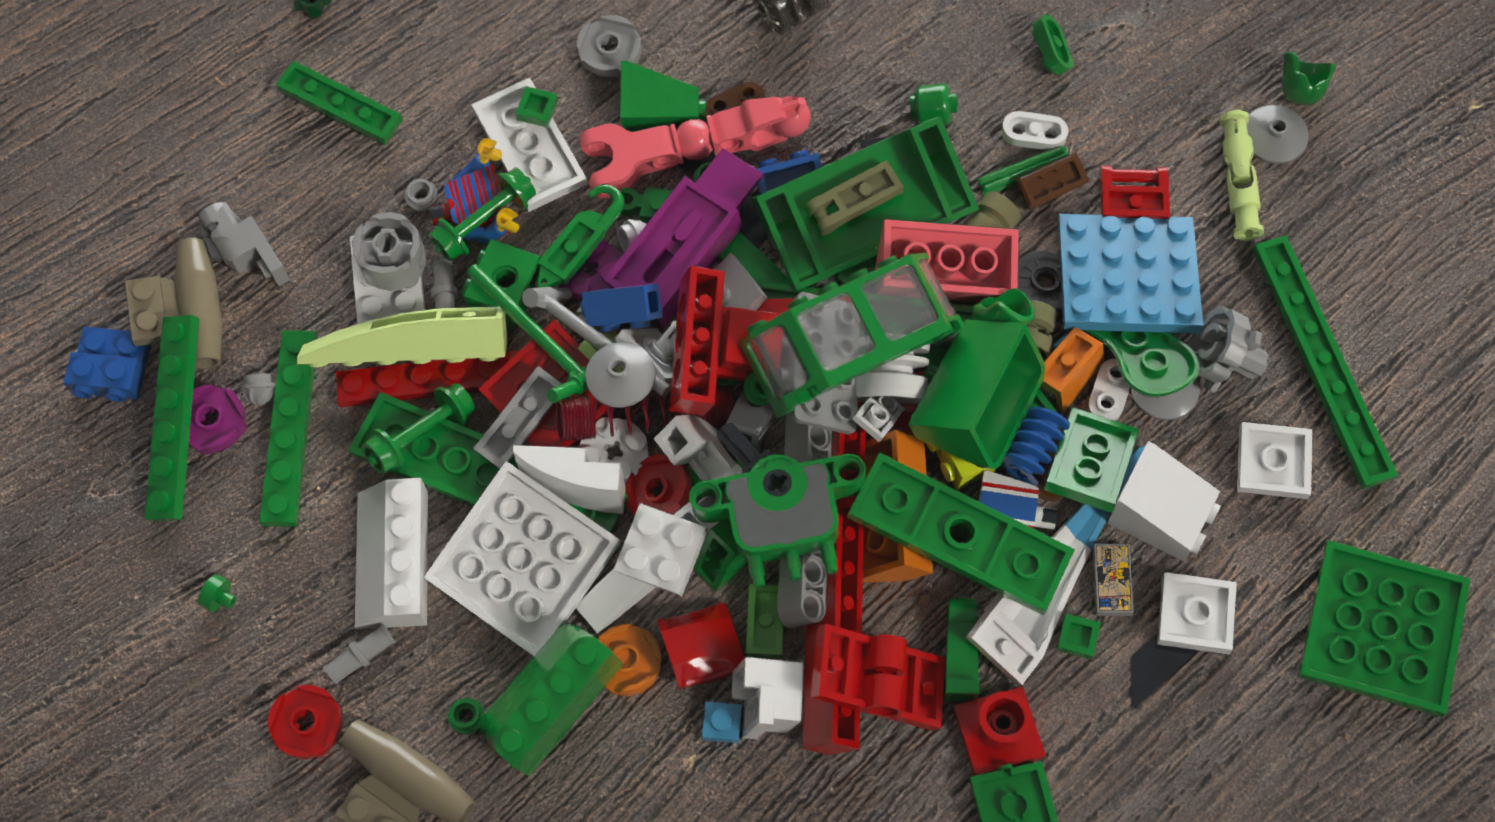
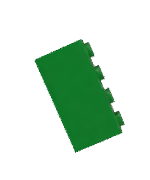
M964 320L965 327L955 335L948 352L940 362L936 374L930 385L926 388L925 394L912 414L908 425L915 437L927 444L980 468L997 469L1001 465L1043 382L1045 364L1026 323Z
M575 624L561 626L483 716L480 724L482 736L512 767L530 777L624 663L608 647L580 626Z

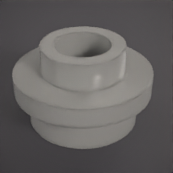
M416 179L408 185L405 191V200L411 209L426 211L429 210V207L436 204L438 191L430 181ZM421 194L427 195L423 199H417V197Z

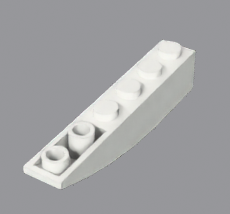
M736 464L720 478L743 474L742 468ZM704 497L699 501L698 505L708 508L716 502V499ZM690 502L674 514V516L706 527L708 531L705 539L710 528L719 523L699 521L694 516ZM612 569L579 602L576 610L598 635L656 587L619 574Z

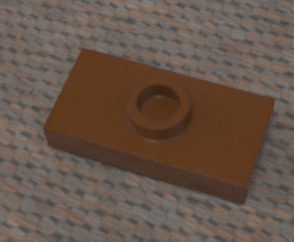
M1075 152L1025 175L1015 182L1030 211L1089 183L1090 180Z

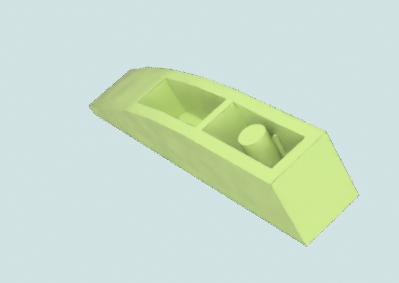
M501 307L441 308L406 312L373 319L335 331L304 344L298 354L297 362L298 364H308L310 367H323L329 363L357 366L363 362H377L380 365H390L397 361L411 360L415 364H424L436 359H445L450 363L462 362L466 358H479L481 361L486 362L495 361L506 355L508 343L505 311Z

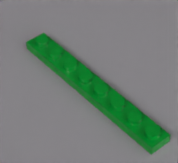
M1287 235L1255 244L1253 253L1362 490L1395 480L1398 473Z

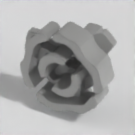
M1224 306L1212 310L1203 321L1202 332L1193 333L1188 346L1199 354V356L1197 355L1200 365L1199 376L1206 378L1203 388L1215 393L1220 387L1221 382L1227 380L1233 371L1251 379L1261 376L1267 368L1269 355L1265 350L1258 348L1261 344L1262 333L1251 331L1248 317Z

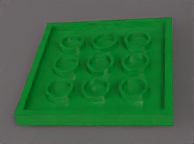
M1328 540L1324 545L1298 678L1444 717L1449 706L1471 578Z

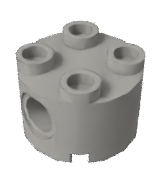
M392 212L379 213L370 217V221L364 226L361 224L356 229L352 240L353 254L369 285L392 291L412 288L418 283L419 277L422 275L426 265V250L418 230L410 223L408 218Z

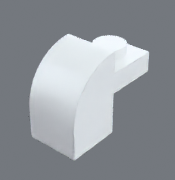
M695 415L676 416L654 438L674 466L689 463L702 481L720 478L736 465L721 445V441L717 438L718 430L707 421Z

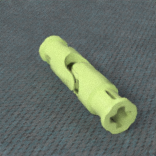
M1231 110L1220 116L1219 123L1224 128L1225 139L1222 142L1223 156L1228 165L1226 177L1231 213L1235 215L1236 223L1233 236L1241 241H1250L1264 234V228L1259 224L1258 217L1261 204L1256 170L1251 165L1254 150L1252 138L1248 136L1247 123L1250 119L1248 112ZM1251 181L1253 182L1252 186L1245 189H1240L1246 187Z

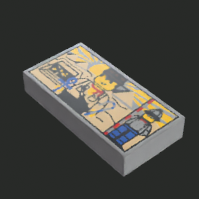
M1094 544L1093 569L1096 616H1132L1133 594L1130 544Z

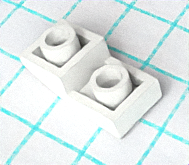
M870 396L852 420L880 442L905 408L892 396Z

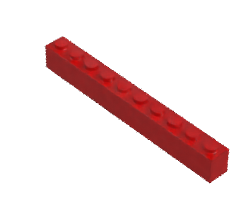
M858 402L857 412H858V410L861 408V406L863 405V404H861V403H859V402ZM858 424L857 430L852 434L832 431V457L854 454L859 456L865 464L866 431ZM846 470L840 476L844 480L851 481L856 479L859 474L853 470ZM857 495L835 499L839 520V536L834 543L838 570L833 574L827 573L825 616L817 623L806 625L802 749L826 755L860 749V711L811 698L817 626L826 623L862 634L864 526L847 518Z

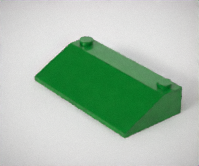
M941 116L931 118L751 198L761 224L796 291L877 256L883 221L885 219L948 224L979 210ZM887 160L904 187L903 193L844 223L834 232L822 236L816 227L818 224L815 217H810L805 209V205L815 197ZM834 205L825 209L829 215L837 211Z

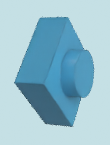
M706 702L702 740L739 744L742 705Z

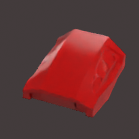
M726 603L715 604L681 616L656 619L679 689L715 682L733 676V670L744 660V655Z

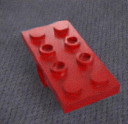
M825 623L817 626L811 698L932 731L941 729L946 658L907 647V640L900 636L881 634L871 637Z

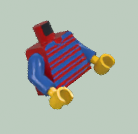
M489 138L482 139L478 145V154L450 182L444 185L448 203L429 207L434 226H438L437 221L443 218L448 223L453 222L454 227H456L501 192L493 164L490 165L489 160L499 161L502 158L501 150L493 148L497 141ZM504 206L463 239L488 245L491 239L497 240L511 232L516 233L519 230V224L512 221V219L518 217V213Z

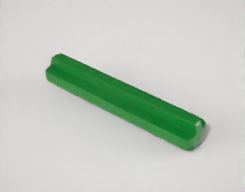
M1061 145L979 177L978 187L982 195H985L989 191L997 192L1015 185L1017 179L1070 155L1066 146Z

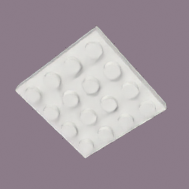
M506 461L424 578L535 656L555 631L566 623L622 541Z

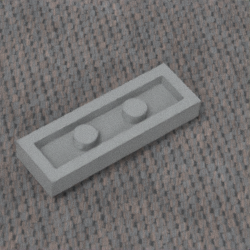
M537 366L473 449L501 469L506 461L509 463L514 457V445L522 446L555 403H551L547 398V391L562 383Z

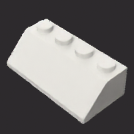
M421 478L384 480L358 493L355 628H379L381 624H384L387 628L426 626L427 580L424 576L427 573L428 491Z

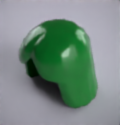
M1285 52L1283 55L1284 67L1282 75L1284 97L1291 103L1304 106L1313 105L1320 101L1328 90L1336 65L1333 63L1303 62L1298 60V55L1295 52Z
M1012 288L997 298L987 297L974 305L972 320L1026 323L1027 325L1035 317V308L1024 292L1017 288Z

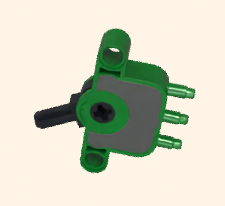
M733 423L723 425L717 432V438L744 466L742 469L743 474L706 480L693 486L690 491L689 500L694 516L704 523L731 520L736 549L739 555L748 561L750 577L756 588L765 585L763 562L785 559L790 579L792 581L799 580L801 578L799 555L821 552L826 572L828 574L836 573L838 569L834 543L839 536V520L835 499L851 497L859 493L866 480L863 460L854 454H844L798 463L795 459L786 455H771L767 449L760 453ZM846 470H853L859 474L856 479L851 481L844 480L840 475ZM776 485L780 489L784 486L785 491L781 492L778 489L772 491V487ZM704 497L716 499V502L711 507L703 508L698 505L699 501Z

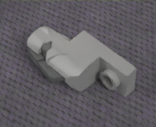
M225 202L212 204L199 213V226L210 256L214 261H224L225 264L238 273L245 272L258 265L265 278L267 279L272 276L278 286L290 281L283 265L252 216L241 221Z

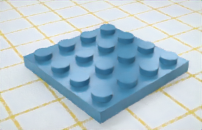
M1059 214L1058 234L1063 330H1072L1074 327H1077L1080 330L1202 332L1204 324L1193 217L1150 219L1148 217L1116 218L1114 216H1107L1104 218L1102 215Z

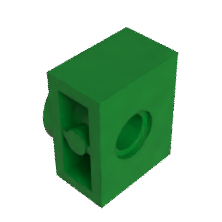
M491 239L486 250L482 249L480 251L476 264L499 287L506 281H513L514 284L510 287L500 288L525 312L528 307L523 303L522 295L526 289L537 287L540 271L537 262L541 257ZM470 277L466 280L462 295L464 296L467 308L477 306L500 307Z

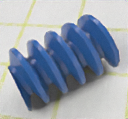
M1030 408L1027 411L1026 419L1022 421L1019 427L1020 430L1017 431L1013 439L1014 442L1011 443L1001 463L1002 468L1016 480L1034 486L1038 485V481L1032 474L1037 476L1044 475L1045 469L1038 463L1050 464L1051 457L1045 451L1050 453L1057 451L1058 446L1052 440L1062 441L1064 434L1059 429L1068 430L1070 422L1062 415L1047 408Z

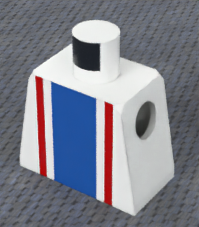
M984 470L979 502L1033 529L1034 527L1055 529L1057 509L1037 506L1039 494L1037 486Z

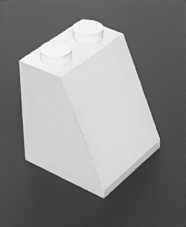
M1148 441L1107 524L1185 562L1190 552L1198 553L1206 537L1200 531L1205 522L1213 523L1221 507L1215 503L1220 491L1157 445Z

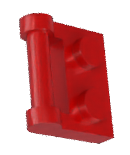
M1111 165L1100 166L1099 183L1102 217L1170 219L1168 167H1157L1156 170L1112 169ZM1112 182L1155 183L1156 186L1112 185Z

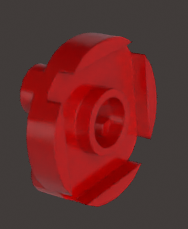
M664 454L645 458L639 463L643 466L638 469L637 475L634 476V473L631 472L626 481L625 494H628L626 505L634 515H636L640 504L674 515L689 502L692 489L689 469L683 464L674 466ZM659 483H662L664 487L659 496L652 494L653 490L659 487Z
M301 685L295 687V690L287 694L283 693L273 703L268 715L267 725L272 740L283 753L292 758L304 760L324 757L330 748L335 745L342 732V708L328 691L318 686ZM307 713H311L314 725L308 727L306 731H301V726L297 723L298 718H305Z

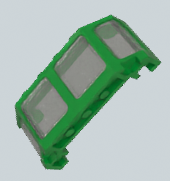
M927 252L919 254L910 253L899 259L895 255L878 263L877 270L868 273L866 269H862L847 278L848 283L839 287L836 282L831 283L818 290L819 296L808 300L806 296H802L787 305L789 310L768 322L764 319L746 329L748 334L739 344L777 418L794 411L795 407L805 402L808 403L829 390L929 343L931 345L937 341L941 342L965 327L959 314H955L927 261L929 259Z

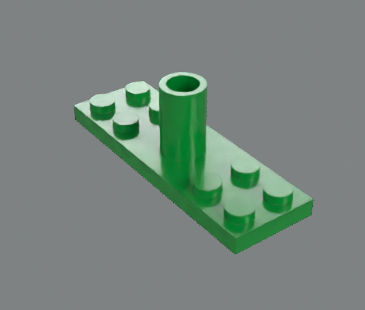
M882 453L878 454L847 518L937 562L940 566L951 569L1041 615L1046 613L1075 549Z

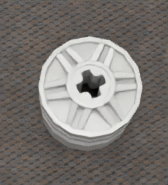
M885 334L889 340H896L905 336L903 334ZM871 337L859 338L857 349L863 352H871L874 349ZM930 343L872 370V372L857 377L856 394L858 401L865 402L870 396H892L898 403L919 404L928 387V378L913 374V369L928 367L929 359L914 355L929 353Z

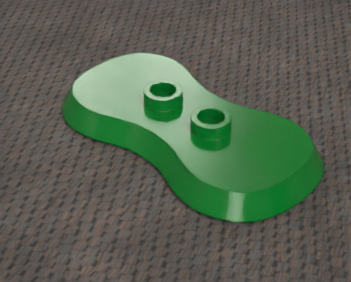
M1084 330L1111 349L1126 383L1134 391L1145 397L1159 398L1176 393L1190 385L1199 375V360L1193 349L1168 332Z

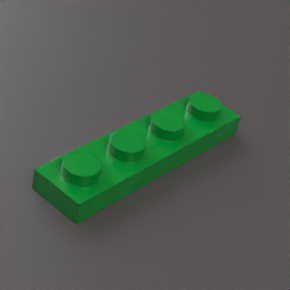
M294 60L276 83L279 92L384 145L387 144L403 121L400 113Z

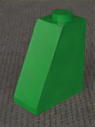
M621 61L620 119L621 126L626 131L635 132L658 126H671V124H675L677 130L682 123L690 119L706 120V100H700L698 87L635 63Z
M730 519L720 521L710 528L693 567V570L715 592L720 590L748 564V561L744 560L736 549Z

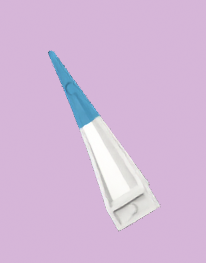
M1145 446L1136 447L1131 453L1118 497L1131 476ZM1083 504L1051 537L1075 549L1044 615L998 594L983 609L985 611L965 637L1015 684L1023 685L1043 658L1070 593L1110 512Z

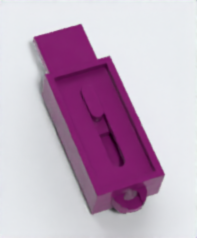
M722 148L696 183L684 176L604 278L607 289L658 283L663 318L650 320V322L663 330L678 311L680 279L691 265L709 269L714 265L743 227L738 209L764 177L763 173Z

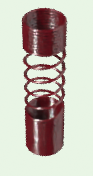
M716 384L715 405L704 416H695L707 421L714 428H721L725 425L735 406L730 385ZM653 389L648 394L646 405L644 399L641 400L647 434L650 433L648 414L651 394L655 392L659 399L664 429L667 426L666 405L669 393L664 397V403L660 394ZM588 395L569 396L556 402L557 430L562 442L564 440L577 441L578 439L588 440L596 438L595 418L598 400H594L593 407ZM605 405L610 424V436L613 437L614 407L609 408V406ZM632 405L624 407L627 416L628 434L630 436L632 435ZM672 411L673 419L676 416L687 415L686 413Z

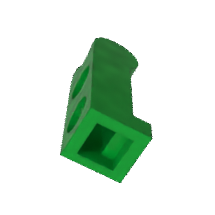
M976 598L948 599L944 702H968L978 699L980 694L978 649L965 638L977 623Z

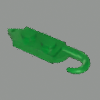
M599 185L589 192L588 196L590 198L601 193L610 195L613 200L612 204L603 215L589 210L575 215L537 262L540 269L537 288L554 287L561 283L565 286L604 239L608 229L620 216L624 208V197L621 191L611 185Z

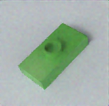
M749 584L746 657L782 658L784 625L778 617V585H764L763 587L756 588L753 584Z

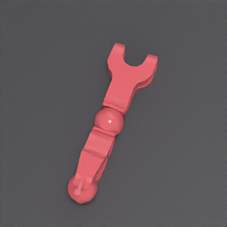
M796 96L770 97L746 100L742 102L741 106L717 112L712 116L708 115L706 116L708 123L700 119H690L682 123L677 130L675 124H671V126H658L630 132L612 123L587 129L582 132L579 138L580 147L584 153L590 157L608 156L613 159L609 166L591 175L589 181L590 191L599 185H611L622 193V188L633 189L642 175L668 169L677 164H684L683 157L689 160H701L708 157L713 149L716 156L722 148L730 153L750 149L752 151H761L784 142L789 137H797L803 134L809 128L811 111L806 104L805 98ZM606 193L597 194L595 197L608 198L611 196Z

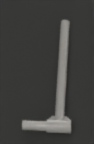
M552 287L529 288L523 292L522 300L527 307L544 308L599 350L609 344H613V342L559 303L560 301L571 299L572 292L568 287L554 289ZM656 375L652 389L664 397L669 393L671 385Z

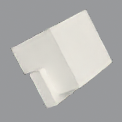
M745 657L733 670L731 699L745 701L742 738L757 739L765 731L788 733L801 722L803 663Z

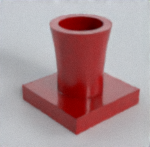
M1023 686L996 692L986 697L953 706V712L974 776L998 771L997 768L1002 765L1012 764V767H1017L1045 759L1046 753ZM996 723L1004 724L1007 729L998 728Z

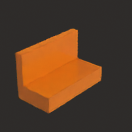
M1074 327L1044 362L1045 375L1041 387L1056 395L1059 411L1064 412L1099 372L1101 365L1104 363L1103 343Z

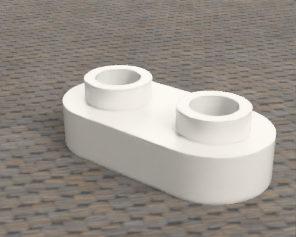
M1015 111L1005 117L1002 126V136L1007 143L1013 146L1048 151L1061 145L1064 146L1068 136V126L1064 120L1056 116ZM1018 129L1021 130L1023 133L1016 134L1013 132V130ZM1052 134L1055 136V138L1050 139L1047 138L1045 135Z
M1109 359L1099 369L1088 402L1087 411L1113 421H1118L1122 414L1130 386L1126 383L1123 376L1114 378L1110 374L1111 371H1118L1120 374L1121 372L1117 360ZM1109 401L1112 407L1105 408L1101 405V402Z

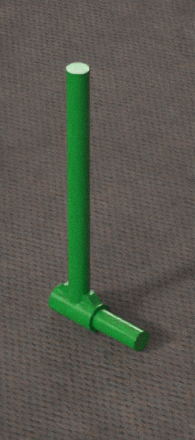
M477 264L472 265L467 270V275L569 374L566 383L547 391L548 400L551 403H556L571 395H580L589 391L586 383L587 367H580Z

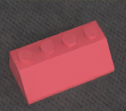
M885 219L877 253L876 270L878 269V263L895 255L899 259L910 253L919 254L927 252L929 259L923 264L924 270L940 300L979 303L987 297L997 298L1006 291L1018 286L1019 230ZM913 271L897 278H893L891 275L875 283V295L927 299Z

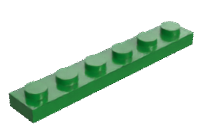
M193 315L163 317L145 509V520L153 522L182 520L199 330V318Z
M282 330L259 521L263 527H297L315 367H310L308 364H298L297 357L304 344L319 338L316 331Z

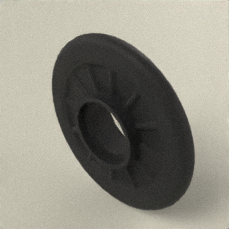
M1035 251L1018 258L1017 289L1024 292L1030 300L1049 304L1055 308L1057 313L1062 312L1060 255L1047 251ZM1047 277L1052 280L1054 285L1044 288L1037 284L1036 279Z

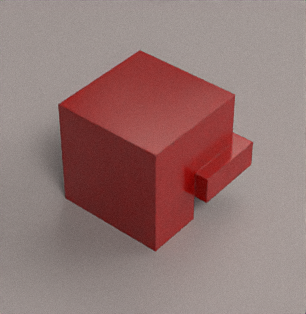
M722 306L717 378L744 381L749 374L754 372L739 342L748 334L746 329L749 326L764 319L768 322L780 314ZM781 327L755 343L753 342L760 335L751 340L765 371L773 376L781 369L784 331Z

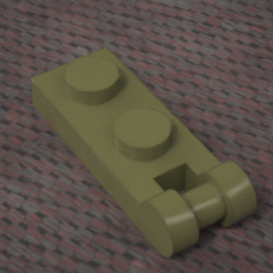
M886 160L810 200L805 205V209L810 217H815L818 222L816 227L821 235L825 236L834 232L844 223L903 193L904 187ZM834 205L837 211L829 215L825 209Z

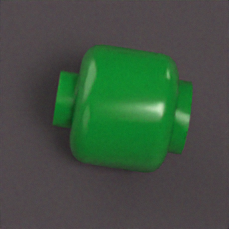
M945 83L917 87L915 94L910 95L912 120H917L920 124L931 118L941 116L944 125H948L952 121L953 113H958L959 111L957 93H951L948 85Z

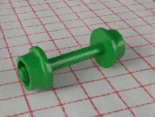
M516 167L505 174L500 172L496 177L503 190L459 225L453 228L445 219L440 218L437 221L438 226L429 234L432 243L435 245V252L441 253L448 261H452L459 255L466 256L469 254V250L463 238L507 203L512 201L521 210L527 209L528 201L536 195V190L531 183L530 177L526 176Z
M453 383L446 388L438 387L434 391V398L438 407L393 438L381 429L373 430L371 433L372 437L362 445V450L368 463L380 474H384L391 469L400 470L404 466V459L400 452L401 448L444 419L464 426L466 418L475 411L473 400L468 392L458 383Z

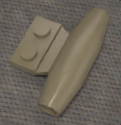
M186 238L177 243L175 281L161 278L160 276L125 281L132 341L135 347L160 343L163 317L196 316L199 318L195 368L211 369L220 365L223 324L216 275L204 241L199 238Z
M361 720L354 721L344 733L341 744L371 775L354 785L335 815L343 821L418 822L419 811L422 809L447 822H465L472 813L476 802L442 768L399 738Z

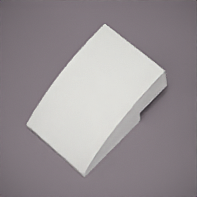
M514 445L513 454L519 470L566 503L595 511L624 513L626 487L620 463L589 462L585 448Z

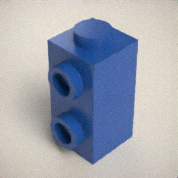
M658 283L582 293V315L586 323L591 327L599 326L600 332L620 330L621 323H630L631 329L651 327L650 320L663 318Z

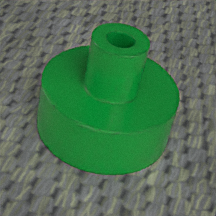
M218 574L210 577L200 591L198 605L210 612L217 611L221 606L231 609L237 600V597L230 594L231 582Z

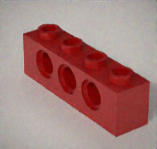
M691 265L680 279L669 411L704 416L715 405L725 271Z

